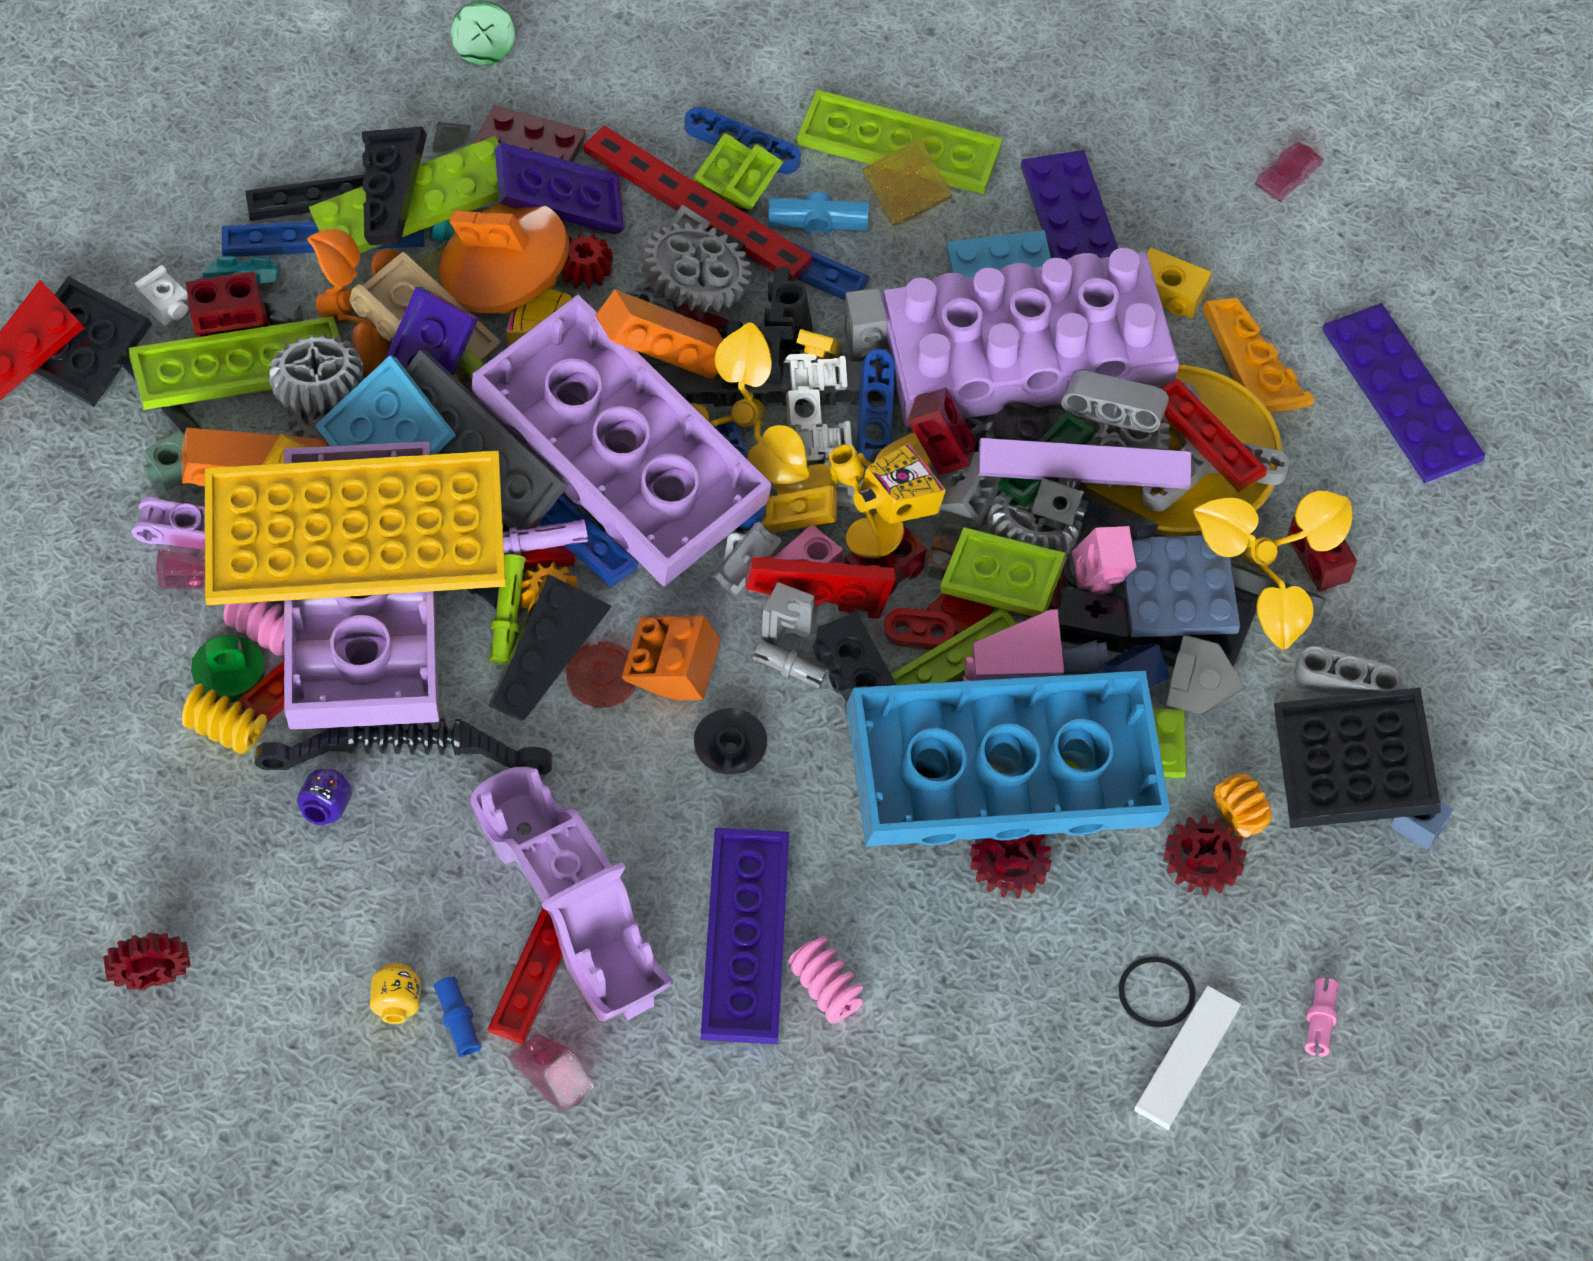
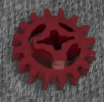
M1202 815L1200 823H1196L1192 817H1188L1185 827L1176 824L1173 835H1168L1165 844L1167 848H1165L1163 859L1169 861L1166 871L1167 873H1178L1175 880L1177 885L1184 881L1188 882L1189 892H1192L1198 886L1201 887L1203 895L1208 894L1210 887H1214L1218 893H1222L1225 883L1232 887L1235 885L1237 875L1241 876L1245 865L1243 862L1247 854L1245 850L1240 849L1243 838L1232 837L1233 826H1229L1226 829L1221 828L1222 819L1217 818L1214 824L1208 823L1206 815ZM1181 847L1184 849L1183 852L1188 856L1186 861H1184L1182 858ZM1224 849L1227 851L1228 856L1223 853Z
M1031 834L1013 840L976 839V844H972L970 856L973 857L971 858L970 868L971 870H978L976 881L983 882L987 880V891L991 892L997 887L1001 889L1000 894L1003 898H1005L1008 891H1013L1016 898H1020L1023 888L1031 894L1034 893L1036 882L1044 884L1046 872H1049L1052 860L1048 859L1051 854V846H1043L1046 836L1044 834L1037 836ZM1028 848L1032 851L1033 855L1028 852ZM986 855L989 856L988 859L994 862L995 866L993 868L988 863Z
M151 932L142 938L133 935L131 939L118 941V948H108V955L103 957L107 981H114L115 987L126 984L127 990H145L152 985L160 986L168 982H175L176 975H185L186 968L191 966L187 942H181L179 936L169 939L168 933L160 935Z

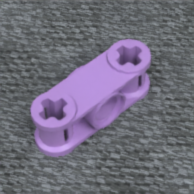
M145 497L140 501V517L138 523L133 525L131 532L137 540L148 544L159 543L205 550L204 506L166 501L156 497Z

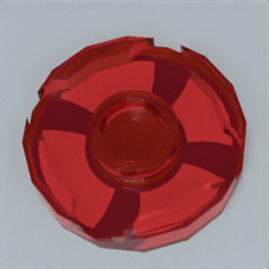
M608 641L598 642V645L590 647L589 644L581 647L566 668L567 685L573 696L583 704L596 708L613 707L629 698L636 688L635 685L624 681L622 678L629 651L621 645Z

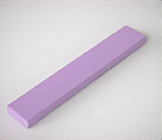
M981 438L979 440L978 476L1039 480L1043 478L1055 481L1062 477L1075 482L1189 489L1191 486V452Z

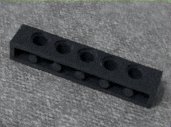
M857 612L817 628L815 643H813L815 656L820 663L824 662L828 667L830 683L836 693L841 692L846 701V712V703L853 688H858L857 686L861 685L868 687L897 685ZM850 656L854 658L855 661L848 662L843 660L841 657ZM917 769L922 776L936 778L932 772L926 769Z

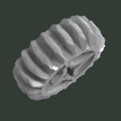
M323 334L320 338H314L310 335V338L306 340L297 337L295 344L285 343L284 350L276 351V357L271 360L269 370L270 386L272 387L273 394L276 396V400H280L284 408L292 407L295 413L305 410L308 416L313 411H319L323 415L324 410L333 409L364 380V367L357 349L352 348L349 341L341 342L338 336L328 339L326 334Z
M1003 492L998 497H995L986 519L988 534L1064 552L1066 559L1077 547L1082 532L1081 521L1076 520L1074 527L1066 524L1065 530L1062 531L1044 525L1045 517L1031 513L1036 497L1026 508ZM1059 499L1056 503L1057 509H1065L1067 502Z

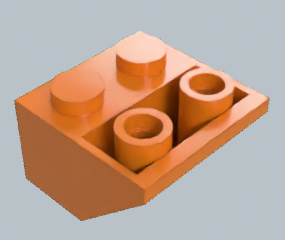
M704 615L640 617L622 678L628 683L661 697L675 700H704L721 639Z

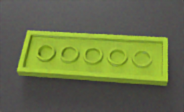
M816 89L797 136V145L982 195L986 192L1003 142V138Z
M495 136L420 164L402 237L449 220L453 211L470 212L499 200L495 149L499 143ZM363 186L309 207L318 231L338 229L348 233L357 244L360 254L384 245H369L364 238L363 203L366 202V193L363 190Z
M334 316L129 348V357L143 410L272 390L269 381L271 360L276 357V351L284 350L285 343L295 344L297 337L306 340L310 338V335L314 338H320L323 334H326L328 339L336 336L340 339Z

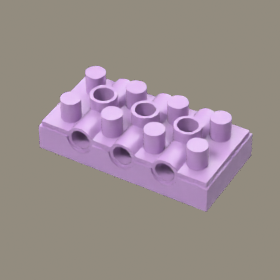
M1119 248L1113 251L1110 257L1099 258L1091 253H1082L1069 258L1067 261L1062 258L1048 259L1042 267L1033 268L1025 263H1014L1000 270L994 268L980 269L974 277L966 278L958 273H946L934 278L932 281L927 278H915L906 287L888 289L881 292L887 317L886 349L894 359V383L905 427H910L908 418L915 397L945 387L950 392L963 418L1062 404L1061 401L1072 375L1080 370L1139 382L1162 388L1177 377L1179 361L1149 259L1145 252L1136 253L1129 248Z
M577 295L474 372L472 376V394L569 484L564 490L567 497L574 503L582 505L604 526L609 537L630 553L665 587L768 503L772 483L637 351L611 342L595 317L597 312Z
M430 442L284 449V464L432 454ZM435 591L284 600V711L289 729L439 722ZM371 662L368 664L359 665L360 663Z

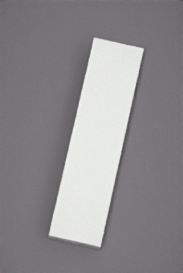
M1207 985L1136 1104L1134 1111L1169 1130L1238 1013L1241 1003Z

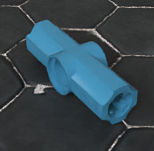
M823 192L810 193L804 199L769 198L768 227L803 228L807 234H811V232H824V235L829 234L832 229L867 231L869 203L865 201L833 200L830 195Z

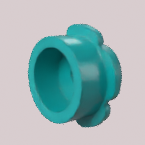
M449 220L431 226L429 239L437 240L439 244H442L445 239L450 240L453 227Z

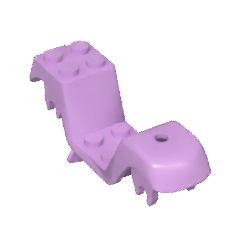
M513 767L493 775L479 784L471 794L470 803L481 830L503 863L508 865L514 861L517 862L541 900L542 907L551 916L566 968L598 1020L607 1022L622 1013L629 1020L654 1007V996L671 987L673 981L653 957L650 944L648 942L645 943L635 922L627 891L620 879L622 872L626 868L624 863L611 865L578 812L573 808L566 809L557 805L551 796L549 787L543 784L536 768ZM521 824H528L531 827V832L528 835H520L517 832V827Z

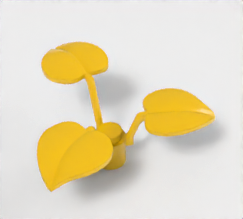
M753 322L746 323L740 329L727 336L719 344L715 354V366L719 375L727 382H738V388L743 394L744 399L734 404L731 415L710 422L709 413L703 405L690 404L713 427L734 421L741 427L754 426V438L758 444L750 449L748 461L770 482L789 484L809 478L810 472L807 465L806 448L797 431L786 425H775L769 427L764 432L763 437L761 436V427L763 426L761 421L765 417V407L760 400L753 398V394L749 393L745 384L752 387L763 385L771 373L772 359L769 346L760 329Z
M914 432L886 446L875 459L876 462L909 443L928 468L931 464L928 455ZM844 444L831 451L829 455L830 467L824 464L809 465V478L796 483H773L777 494L781 495L830 485L834 486L837 490L839 480L843 484L853 486L855 492L862 490L859 483L863 479L864 466L868 468L872 463L865 459L863 453L857 454L853 446ZM871 510L866 511L867 518L859 519L849 527L846 533V543L849 549L860 557L880 558L881 556H886L898 547L903 538V521L889 524L882 519L878 512L873 515Z
M1315 491L1305 495L1299 501L1295 512L1296 523L1303 531L1274 540L1267 537L1255 538L1251 534L1258 525V514L1248 502L1242 499L1219 498L1196 507L1193 513L1200 525L1205 542L1213 552L1223 557H1233L1241 554L1245 563L1258 566L1259 572L1265 573L1278 585V588L1268 587L1260 592L1256 605L1257 615L1267 637L1278 648H1289L1309 627L1313 618V603L1310 596L1298 586L1285 588L1284 581L1270 570L1268 565L1275 561L1278 554V546L1300 540L1306 536L1313 550L1327 551L1337 547L1345 539L1351 527L1353 514L1351 501L1346 496L1329 491Z

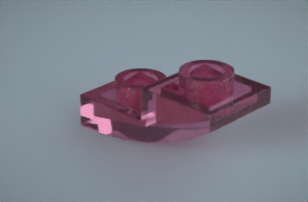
M1298 141L1281 152L1277 163L1258 175L1255 185L1281 202L1319 168L1324 159L1309 146L1303 145Z

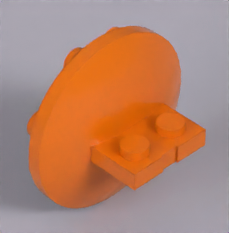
M498 204L480 213L453 211L449 222L455 233L448 241L442 253L439 274L444 289L468 311L508 314L514 308L528 303L556 284L557 277L568 257L569 236L560 217L547 206L514 208Z

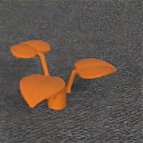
M338 229L319 231L310 235L307 240L315 250L324 275L335 286L326 289V292L318 294L316 308L322 318L334 316V318H338L339 322L349 321L358 323L353 330V346L360 355L364 367L363 376L366 378L384 361L392 341L384 339L376 327H373L371 320L348 315L353 311V307L349 302L352 290L344 286L349 285L357 276V271L354 268L360 262V252L354 239L348 233ZM391 248L377 251L371 263L373 276L396 258L399 253Z

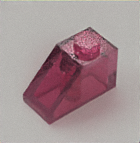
M535 1035L508 1057L549 1103L563 1110L578 1104L584 1098V1094L594 1086L572 1049L542 1035Z

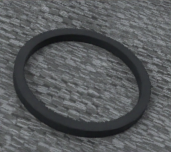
M1146 957L1135 961L1124 971L1119 982V997L1126 1012L1136 1021L1151 1027H1168L1179 1023L1190 1013L1195 1001V987L1187 971L1176 962L1162 957ZM1157 962L1167 964L1179 971L1185 978L1190 993L1189 1002L1185 1010L1176 1018L1163 1022L1150 1021L1136 1014L1127 1003L1124 993L1125 981L1136 967L1146 963Z

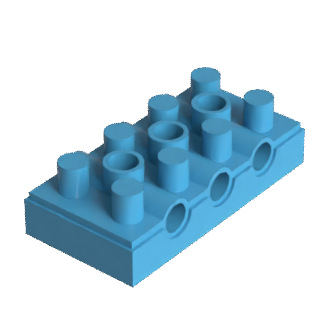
M1146 671L853 688L846 703L865 846L909 843L940 845L957 839L993 838L996 840H1013L1031 834L1066 833L1069 835H1086L1103 829L1158 827L1170 813ZM1063 759L1074 762L1080 769L1068 766ZM990 764H997L1008 773L998 772ZM917 769H926L932 772L936 778L922 776Z

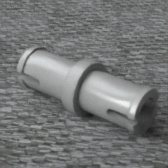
M761 639L755 653L757 654L753 656V661H758L781 671V676L789 678V676L795 677L818 689L826 676L824 674L828 671V667L800 657V652L792 649L789 652Z

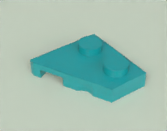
M219 256L217 261H212L205 269L203 278L255 271L257 283L276 282L280 277V263L271 262L270 257H252L251 262H237V257Z

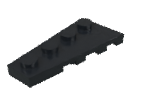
M422 126L362 131V141L365 144V152L362 153V162L365 167L363 190L366 193V202L363 203L364 238L369 245L401 242L427 137Z
M550 574L546 575L488 706L517 720H525L612 606Z

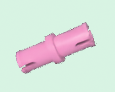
M1325 977L1315 980L1313 1003L1308 1008L1306 1016L1309 1028L1304 1047L1305 1051L1311 1055H1315L1318 1041L1320 1046L1319 1056H1325L1330 1052L1329 1045L1332 1027L1336 1025L1338 1019L1335 1006L1340 986L1332 978H1329L1327 992H1325L1324 987Z

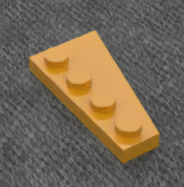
M1237 297L1206 301L1203 311L1236 382L1252 392L1270 413L1290 411L1313 405L1314 397L1309 391L1304 392L1297 384V375L1291 368L1286 369L1277 357L1279 354L1278 350L1272 343L1266 342L1259 334L1261 328Z

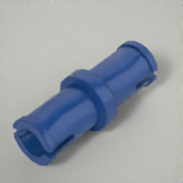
M447 977L439 980L433 987L437 992L444 1012L442 1016L443 1024L450 1029L457 1048V1054L459 1057H463L480 1051L482 1046L478 1041L471 1021L473 1012L471 1007L465 1005L458 986V980L456 977Z

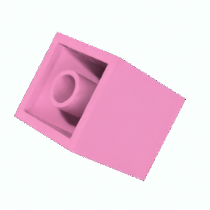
M1058 610L1046 611L973 643L971 657L965 658V676H962V681L1063 676L1064 664Z

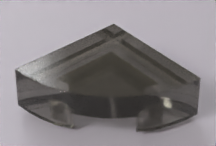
M438 122L432 146L433 152L450 151L463 144L470 134V125Z

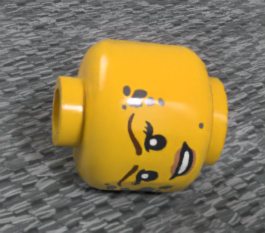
M389 963L382 966L381 970L374 973L371 979L369 1006L373 1013L381 1016L384 1022L391 1024L402 1023L405 1021V1018L416 1014L420 1007V977L406 964Z

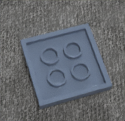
M1203 535L1131 538L1136 568L1123 581L1131 637L1238 634L1240 622L1230 557H1223L1213 552L1205 542Z

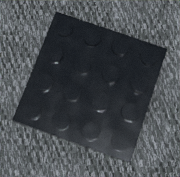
M1420 687L1274 703L1290 828L1441 813Z

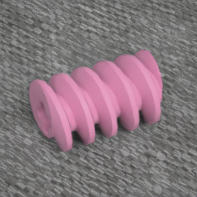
M273 601L225 605L223 620L227 626L236 628L237 632L243 635L247 634L248 639L258 642L263 648L270 649L274 655H284V606L276 604L272 607Z
M823 936L809 941L797 949L790 956L788 965H791V971L796 976H800L801 985L809 988L808 994L812 999L817 1000V1007L822 1012H826V1019L830 1023H837L862 1006L864 1000L858 999L857 996L863 991L864 987L860 983L849 986L855 977L854 973L850 971L842 975L840 974L846 967V962L844 960L831 962L837 956L838 951L835 948L823 951L829 943V939Z

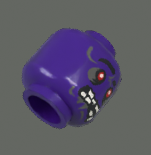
M314 770L306 778L297 797V804L303 817L317 825L335 823L341 818L351 799V786L344 776L336 770Z

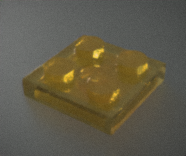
M921 139L862 168L865 178L892 227L901 225L952 198L951 192Z

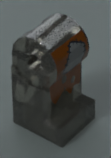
M941 510L936 533L928 554L924 576L943 580L963 527L970 529L972 518Z

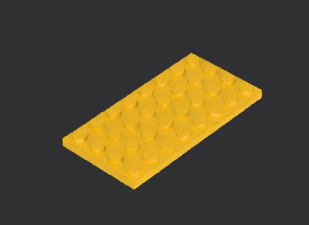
M499 451L205 468V600L207 605L506 587Z

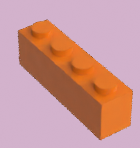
M614 289L595 315L611 342L712 380L718 373L715 366V354L723 338L716 328Z
M186 428L181 445L182 483L205 486V468L262 465L279 435ZM289 436L307 447H328V442L322 438Z

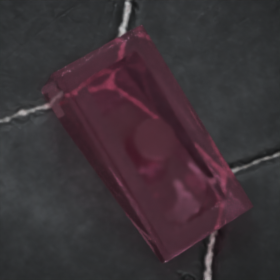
M158 549L156 573L162 589H205L204 559L171 550Z

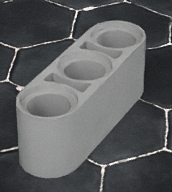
M1080 370L1072 375L1061 403L1066 412L1068 411L1076 417L1151 433L1159 429L1169 403V397L1165 391L1156 386Z
M1320 646L1305 648L1300 654L1295 669V679L1301 687L1330 696L1399 690L1403 684L1401 672L1391 665ZM1308 667L1316 668L1318 671L1311 670ZM1343 676H1348V677L1352 678L1353 680H1348V679L1344 678ZM1379 686H1384V687L1388 688L1389 690H1387V689H1382V688H1380Z

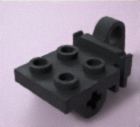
M789 267L775 268L774 281H769L768 300L771 302V308H765V326H758L767 341L772 359L771 373L765 383H782L783 362L785 358L791 354H800V351L792 350H802L805 348L797 343L800 329L814 333L806 289L801 283L791 280Z

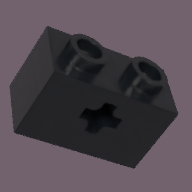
M1063 588L1058 612L1061 642L1081 645L1097 640V643L1106 642L1108 651L1124 653L1129 632L1126 599L1117 595L1105 596L1089 593L1079 588Z

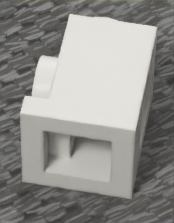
M163 265L135 282L139 302L164 326L172 320L178 321L182 319L188 312V309H190L187 292L167 274L166 268Z

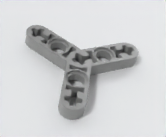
M1183 382L1186 385V387L1201 401L1200 396L1195 387L1189 383ZM1176 428L1175 431L1182 445L1180 451L1191 452V486L1189 489L1143 486L1141 501L1151 511L1158 512L1169 508L1208 473L1221 475ZM1243 443L1267 468L1266 476L1258 480V483L1278 485L1286 480L1290 460L1285 453L1271 448ZM1271 464L1277 465L1276 471L1269 469ZM1162 489H1164V495L1159 494Z

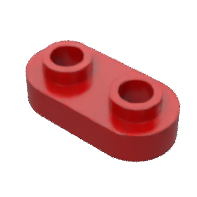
M896 608L889 612L884 620L885 635L892 644L897 646L932 650L956 636L955 623L944 612ZM899 626H906L909 628V630L903 634L898 633L896 631L897 627ZM935 630H942L944 635L937 638L932 636V633Z

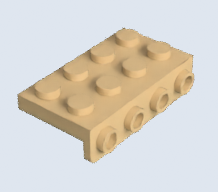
M404 251L365 284L354 286L349 301L359 316L371 320L379 334L384 339L393 341L415 287H423L470 313ZM478 321L468 345L470 346L469 350L479 360L484 362L500 348L501 341ZM457 368L454 377L461 382L467 375Z

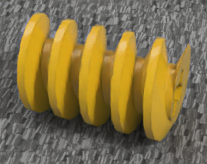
M201 683L195 685L184 704L182 712L183 726L190 730L195 729L196 733L202 736L207 735L214 742L220 741L222 746L233 748L234 752L240 755L247 753L262 736L266 728V715L261 714L253 721L255 716L254 709L248 708L241 715L243 707L240 702L233 703L229 708V697L224 695L216 703L217 691L211 689L204 696L205 685Z

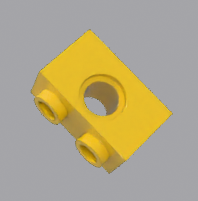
M1150 247L1147 256L1162 307L1167 308L1175 316L1184 315L1193 319L1208 291L1212 272Z

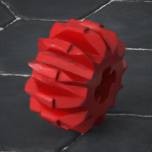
M580 232L577 239L569 237L568 257L560 272L562 273L564 283L573 280V285L576 289L581 285V282H586L589 290L592 286V281L603 285L605 276H610L612 272L613 253L608 248L606 240H597L594 233L589 237H584Z

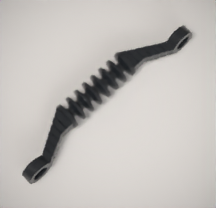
M441 718L437 729H433L431 722L424 723L422 729L418 728L417 723H409L407 729L403 728V724H394L393 728H389L388 725H379L378 728H374L373 725L363 726V728H359V726L333 727L292 747L277 742H265L256 747L254 762L257 767L263 770H288L329 751H345L355 754L359 743H363L366 754L371 753L374 743H378L381 754L386 753L389 743L393 744L395 754H400L403 744L407 743L410 755L415 754L418 744H422L425 755L430 754L433 744H437L440 755H444L447 745L452 744L455 755L480 753L509 768L531 767L533 769L536 768L539 775H546L552 770L553 755L549 750L541 747H525L515 751L509 746L506 747L502 742H497L493 737H488L486 733L479 731L474 726H470V724L462 721V719H455L453 728L448 729L445 718Z

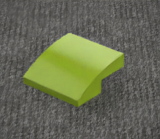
M724 133L694 176L693 181L731 205L752 210L784 161L757 144L751 150L727 133Z

